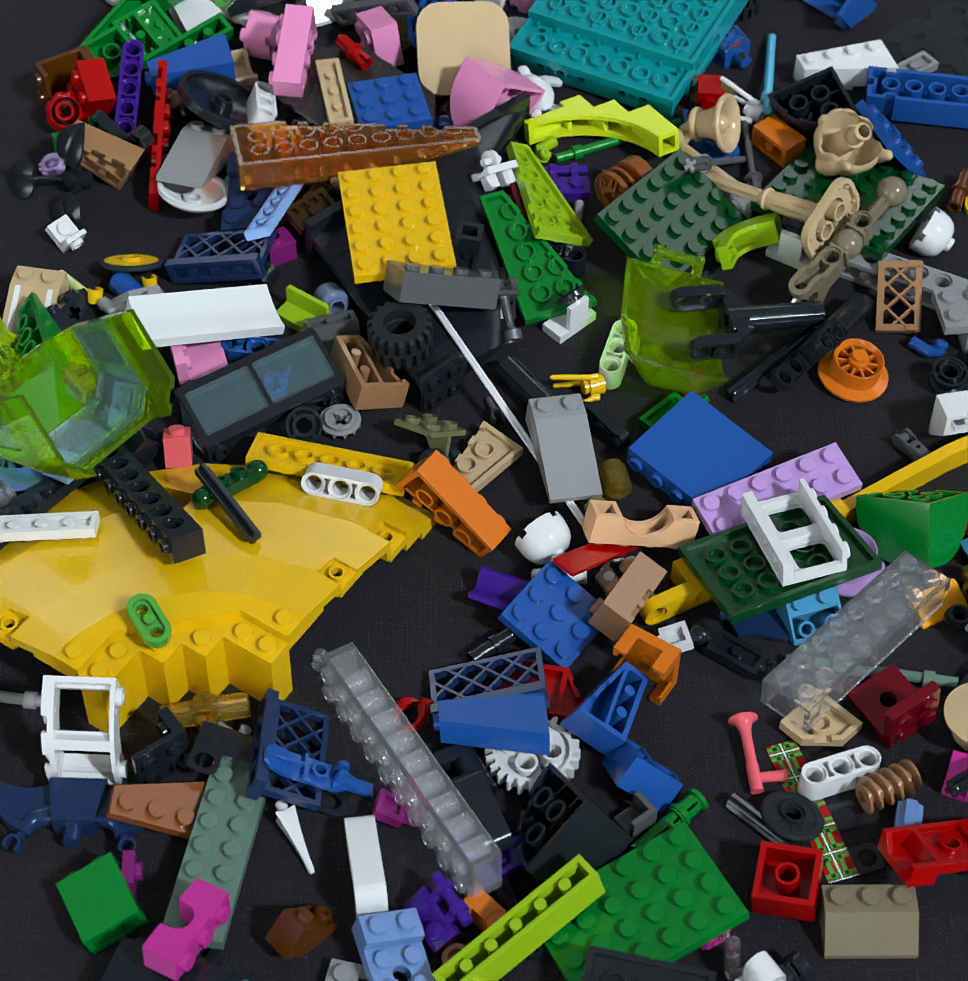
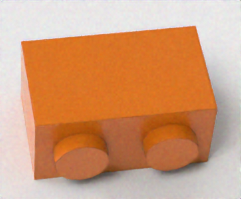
M772 114L753 126L751 144L785 168L805 149L806 138Z

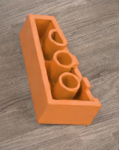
M435 450L415 464L394 485L400 492L405 489L414 497L412 502L419 508L424 505L434 513L433 519L440 525L450 526L454 529L453 536L480 558L493 551L511 531L505 519L488 505L486 499L471 487L468 480L459 474L450 464L447 457L440 454L438 450Z

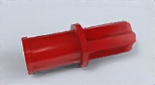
M345 34L337 36L335 43L346 53V57L349 60L356 62L362 70L369 69L364 63H367L370 67L372 66L373 58L362 50V46L359 43H354Z

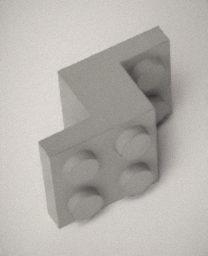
M968 289L933 291L932 300L944 335L957 334L963 353L967 354Z

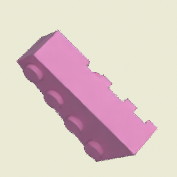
M286 4L285 12L280 14L279 25L281 33L277 32L276 35L278 50L273 52L272 64L275 67L274 71L269 73V85L273 86L274 95L303 97L307 80V69L310 68V58L314 52L313 43L317 39L314 6Z

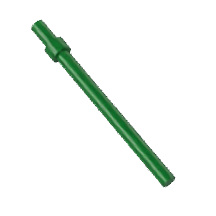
M680 117L668 120L677 128L683 124ZM607 138L583 146L578 144L570 147V150L554 154V160L556 163L569 159L578 160L584 158L586 154L624 144L628 141Z

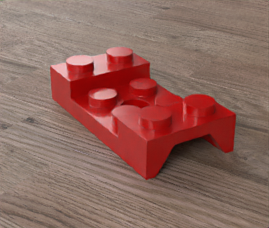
M968 819L883 828L877 848L908 888L932 885L935 883L938 874L968 871Z

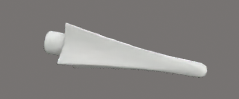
M280 800L275 804L277 812H275L277 815L276 823L297 851L308 873L313 874L315 869L304 842L295 805L289 807L287 802Z

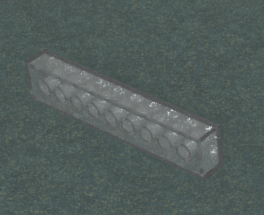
M350 642L322 655L323 668L320 669V674L325 682L322 691L326 700L329 703H334L341 722H347L352 738L356 743L360 742L362 744L364 754L369 763H375L378 767V774L385 785L389 784L391 786L392 794L397 804L405 806L410 823L413 827H419L427 848L434 849L442 870H448L452 875V882L459 894L464 893L469 900H472L501 887V850L354 643Z

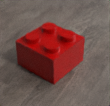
M104 58L76 61L74 70L71 71L70 83L67 84V91L77 92L79 105H84L85 115L90 117L97 110H101L110 117L116 101V95ZM74 103V106H75L76 111H77V116H76V117H79V114H80L79 106H78L77 103Z
M761 841L751 896L753 912L815 922L824 866L823 850Z

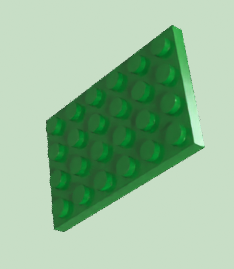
M684 821L598 869L596 872L599 874L606 892L543 944L566 981H583L590 945L673 963L750 919L748 910Z

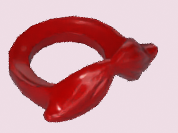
M414 697L398 699L393 716L396 728L407 734L419 730L425 724L430 704H434V701L426 697H421L420 700ZM418 705L419 715L417 720L409 726H403L400 722V716L404 709Z

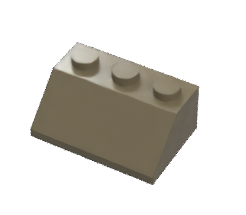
M905 884L821 886L817 907L824 959L918 957L919 908L915 887L908 888Z

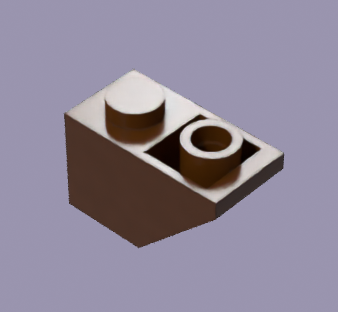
M320 904L289 908L282 911L265 939L284 959L297 958L307 954L337 930L340 924L332 917L331 911Z

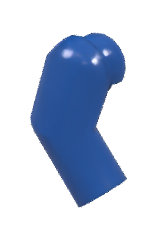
M914 336L910 340L908 347L924 357H940L946 353L948 342L940 338L936 339L934 344H927Z

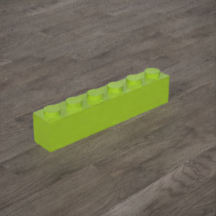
M578 854L432 974L434 980H500L606 892L599 874Z

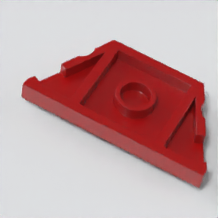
M524 661L521 665L529 668L534 662ZM544 664L547 689L551 702V708L546 709L547 719L551 720L554 717H558V721L561 722L581 702V696L577 687L574 686V679L570 668ZM515 670L508 678L517 681L523 673ZM531 677L525 684L539 680ZM502 683V685L497 690L508 688L510 686Z

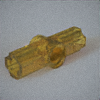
M247 691L216 696L211 692H200L190 701L160 705V709L168 706L183 727L195 726L198 729H201L204 720L218 725L220 721L251 717Z

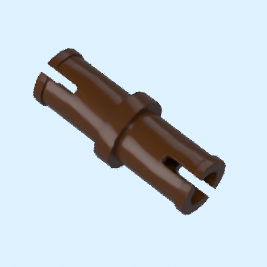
M960 169L958 171L955 182L950 187V197L946 209L951 213H959L964 199L968 196L967 169Z

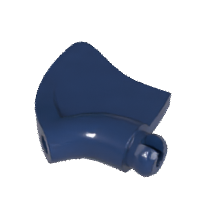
M717 607V608H716V616H717V618H718L719 620H725V619H726V621L729 622V620H728V619L726 618V616L722 613V611L719 609V607ZM773 609L734 624L730 623L735 636L738 638L755 636L785 643L790 636L782 619Z

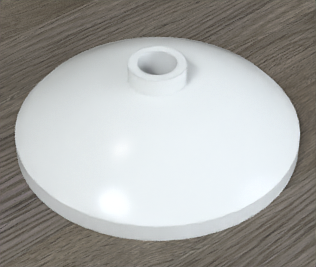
M216 175L203 189L158 181L157 184L160 196L171 206L185 212H212L227 204L228 184Z

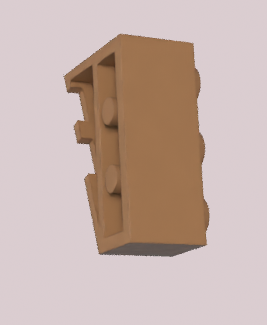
M77 120L75 124L84 122ZM85 123L84 152L79 165L120 191L134 171L145 149Z
M360 335L336 336L330 357L345 382V391L354 409L368 410L403 407L410 383L406 379L401 381L394 374L392 366L389 368L384 363L377 362L376 357L371 355L369 343Z

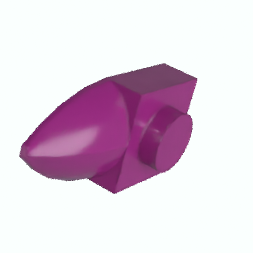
M383 788L378 792L372 811L376 820L398 829L401 824L426 826L433 823L429 814L413 801Z

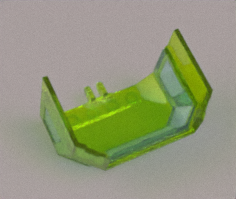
M134 309L76 323L44 340L20 359L17 358L9 346L3 345L0 347V356L4 361L3 363L0 359V458L16 462L40 472L75 480L96 477L97 474L92 468L150 420L171 415L172 404L169 401L170 392L174 389L175 377Z

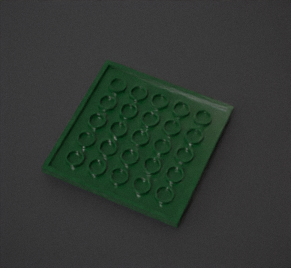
M812 141L763 190L773 188L776 192L818 203L835 179L845 177L852 180L860 198L858 211H866L877 198L876 189L881 180L890 176L901 178L908 188V195L905 201L897 207H888L873 225L874 235L872 239L866 242V245L860 252V254L871 259L882 261L944 193L945 185L933 179L917 175L913 171L896 167L889 162L876 163L870 170L853 176H824L815 169L816 154ZM751 201L750 210L763 215L775 213L770 209L763 210L759 203ZM779 214L781 221L783 218H788Z

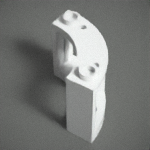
M43 675L41 715H43L44 724H47V731L42 730L41 744L42 755H46V758L49 760V763H45L44 767L49 781L50 777L104 778L108 780L109 786L122 785V778H127L128 760H124L119 730V706L124 704L125 690L121 688L116 678ZM60 689L110 691L109 732L60 730ZM63 750L110 752V755L64 753Z

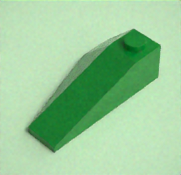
M31 292L17 311L16 333L20 334L19 342L15 345V352L19 353V360L14 362V372L16 380L20 384L33 382L52 369L59 375L63 369L69 367L73 359L69 342L37 294Z

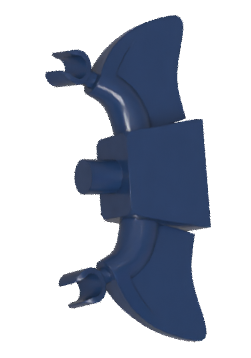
M50 777V788L49 785L24 788L0 782V817L7 827L16 833L8 834L3 839L2 844L6 850L10 848L13 842L17 841L13 852L21 854L25 849L24 838H29L38 828L52 825L55 834L63 835L62 844L69 848L79 847L82 835L94 836L98 833L100 827L111 830L116 840L119 841L118 849L121 857L123 856L122 848L125 845L133 846L135 852H137L136 841L132 837L142 831L144 827L106 818L110 793L113 788L109 789L107 779Z

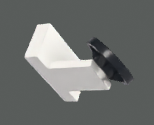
M783 218L781 224L786 227L787 231L784 229L781 231L779 244L769 245L765 256L799 269L812 262L801 244V232L804 225L797 221Z
M585 283L555 302L557 307L568 303L567 314L550 318L543 323L542 331L559 344L596 320V312L588 308L589 297L583 296L588 288Z

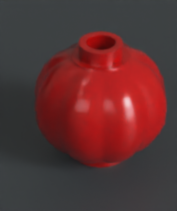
M75 91L56 92L45 105L47 123L57 132L67 126L74 125L77 120L84 123L89 121V116L85 115L84 105H79L77 92ZM74 103H77L78 106H79V109H80L79 117H76V116H77V111H76V108H75V106H74ZM71 110V115L69 117L66 116V112Z

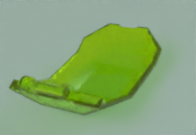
M661 244L655 245L651 263L630 257L626 259L620 315L625 353L648 385L685 394L692 390L697 395H701L727 382L729 377L723 372L721 359L692 360L688 355L686 346L698 336L718 334L719 308L679 311L671 306L669 294L678 287L711 284L723 286L724 283L701 276L705 256L699 254L693 256L666 249ZM664 258L691 265L692 271L687 273L660 265ZM710 295L703 296L701 299L707 298ZM681 297V298L677 299L676 301L685 299L686 297Z

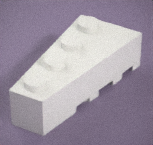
M880 39L796 55L793 77L797 82L833 66L845 89L852 90L853 86H865L869 66L885 67L887 72H896V69H899V67Z

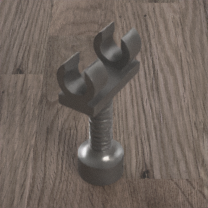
M508 277V279H501L498 299L505 325V331L501 333L503 344L523 340L521 329L514 326L509 299L520 295V290H517L518 280L515 277Z

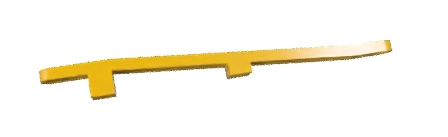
M968 435L944 445L844 500L839 498L832 501V504L850 524L856 522V496L875 492H883L885 494L895 493V491L915 490L940 475L968 463ZM681 558L673 561L671 580L676 587L647 599L645 605L639 610V615L647 625L657 624L712 600Z

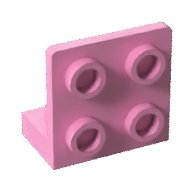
M221 341L169 346L180 386L228 365Z

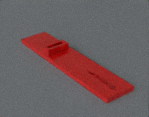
M588 543L553 558L552 562L573 577L617 557L621 558L627 553L643 546Z

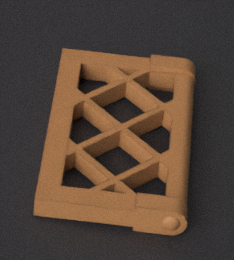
M878 261L876 333H921L923 261ZM885 270L897 272L891 280L885 281ZM907 270H916V280L914 282L904 275ZM901 276L909 286L899 294L891 284ZM888 288L897 297L888 305H885L884 293ZM912 288L915 290V303L913 305L903 298ZM899 300L909 308L900 317L889 309ZM886 311L895 319L892 324H883ZM913 312L914 324H905L902 320L909 313Z

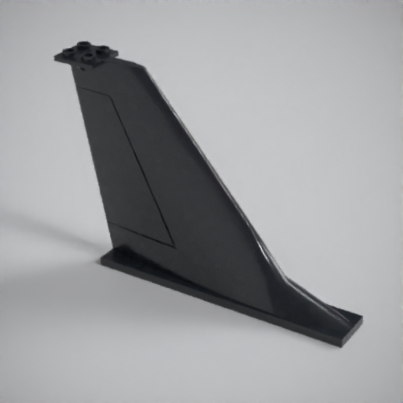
M524 91L400 164L436 161L453 251L459 221L484 224L477 269L493 271L492 274L499 278V253L480 204V196L497 192V188L485 192L481 181L473 182L471 175L483 172L484 167L480 165V160L485 151L494 150L501 156L511 141L513 142L525 134L524 120L529 119L530 95ZM342 199L304 221L306 257L312 262L321 257L368 320H370L369 315L371 312H375L376 307L384 306V303L388 301L390 303L395 302L396 299L383 290L384 280L355 284ZM497 299L496 310L438 305L479 365L488 360L501 348V307L499 299ZM421 304V308L425 307L432 318L433 350L429 352L427 359H422V363L418 365L412 364L410 368L402 367L421 391V411L427 413L431 409L440 406L442 402L451 396L457 395L463 388V376L474 369L429 304Z

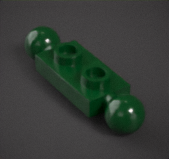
M253 460L248 464L247 470L246 467H234L230 469L229 473L217 477L233 496L264 480L268 475V467L261 460ZM204 485L196 489L192 494V503L198 509H208L214 502V498Z

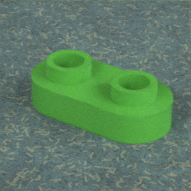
M145 593L132 596L127 604V614L142 641L151 648H161L168 644L171 639V625L156 600L151 595ZM146 610L147 613L139 614L138 611ZM153 633H160L161 636H160V637H153L152 634H153Z

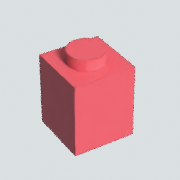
M172 425L169 428H164L165 467L180 468L193 466L191 427Z

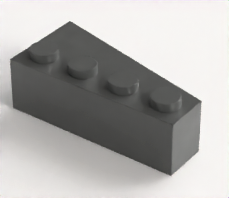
M387 260L383 290L397 301L403 303L496 310L501 279L492 274L493 271L487 269H477L476 272L469 271V269L463 267L445 268L439 265H423Z

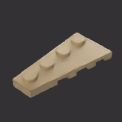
M483 421L479 426L478 433L469 440L465 451L456 458L453 467L468 480L471 487L478 493L523 455V447Z

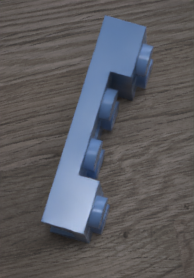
M416 908L357 917L351 929L368 981H398L393 976V972L397 971L405 974L408 981H435L422 944L425 933Z

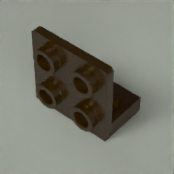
M323 187L315 191L310 190L300 200L291 203L279 222V228L285 226L289 232L296 229L302 235L305 233L304 221L336 202Z

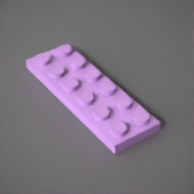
M835 442L696 497L692 500V506L709 535L746 523L741 514L742 493L752 491L759 502L798 492L799 479L804 478L809 487L814 488L817 497L825 494L832 502L861 490L862 482Z

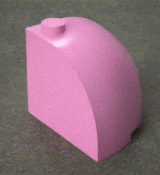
M465 57L454 80L450 95V112L453 124L458 131L523 91L530 95L531 114L542 99L545 90L528 78L504 66L483 59Z

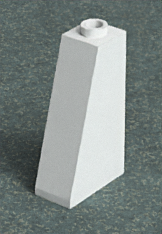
M184 0L169 9L177 28L182 34L219 12L226 19V14L210 0Z

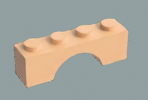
M590 500L582 529L589 543L617 544L620 546L634 545L647 548L666 547L677 550L678 546L694 541L700 521L692 506L666 505L653 518L644 521H632L622 516L616 501Z

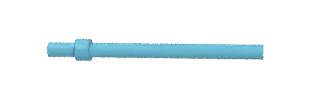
M773 33L767 36L764 91L761 93L762 112L766 115L772 112V106L769 103L767 94L773 92L776 35Z

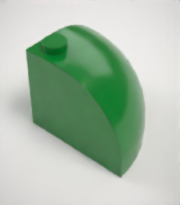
M918 490L895 491V493L883 494V492L858 495L856 496V514L859 528L872 537L877 545L878 555L884 560L898 566L915 568L917 573H930L933 568L949 562L961 545L960 542L963 540L968 522V492L935 490V492H922L921 495H918Z

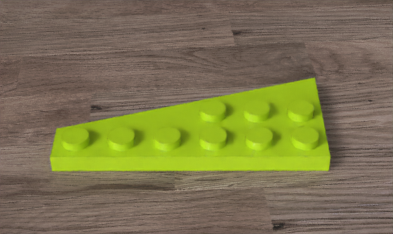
M511 141L506 151L509 160H516L518 167L514 168L513 172L534 237L555 243L589 247L593 241L592 237L529 145Z

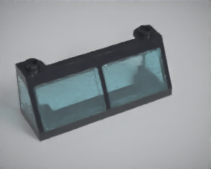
M312 327L174 390L179 425L191 427L192 443L208 464L224 460L229 456L233 442L287 417L289 412L296 407H309L321 400L326 407L346 401L345 382L320 337Z

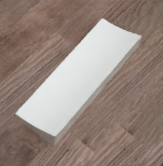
M267 284L128 296L124 319L143 348L283 334L285 325L274 307Z

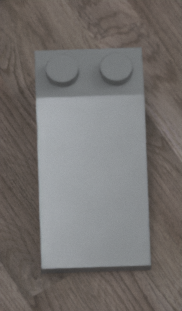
M202 121L189 122L178 135L156 176V181L203 189L228 163V153L234 152L235 132L215 125H204Z
M581 394L529 399L525 420L549 503L590 499L593 496L602 497L603 493L587 413Z

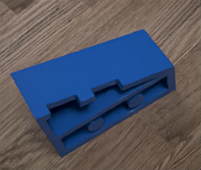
M627 661L607 675L559 724L607 756L626 742L649 677Z

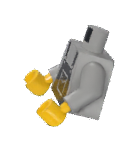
M151 274L150 279L141 277L143 288L127 291L111 300L103 297L102 287H95V290L88 288V303L98 304V307L110 316L114 327L127 324L124 319L128 296L161 294L165 292L158 285L157 276Z

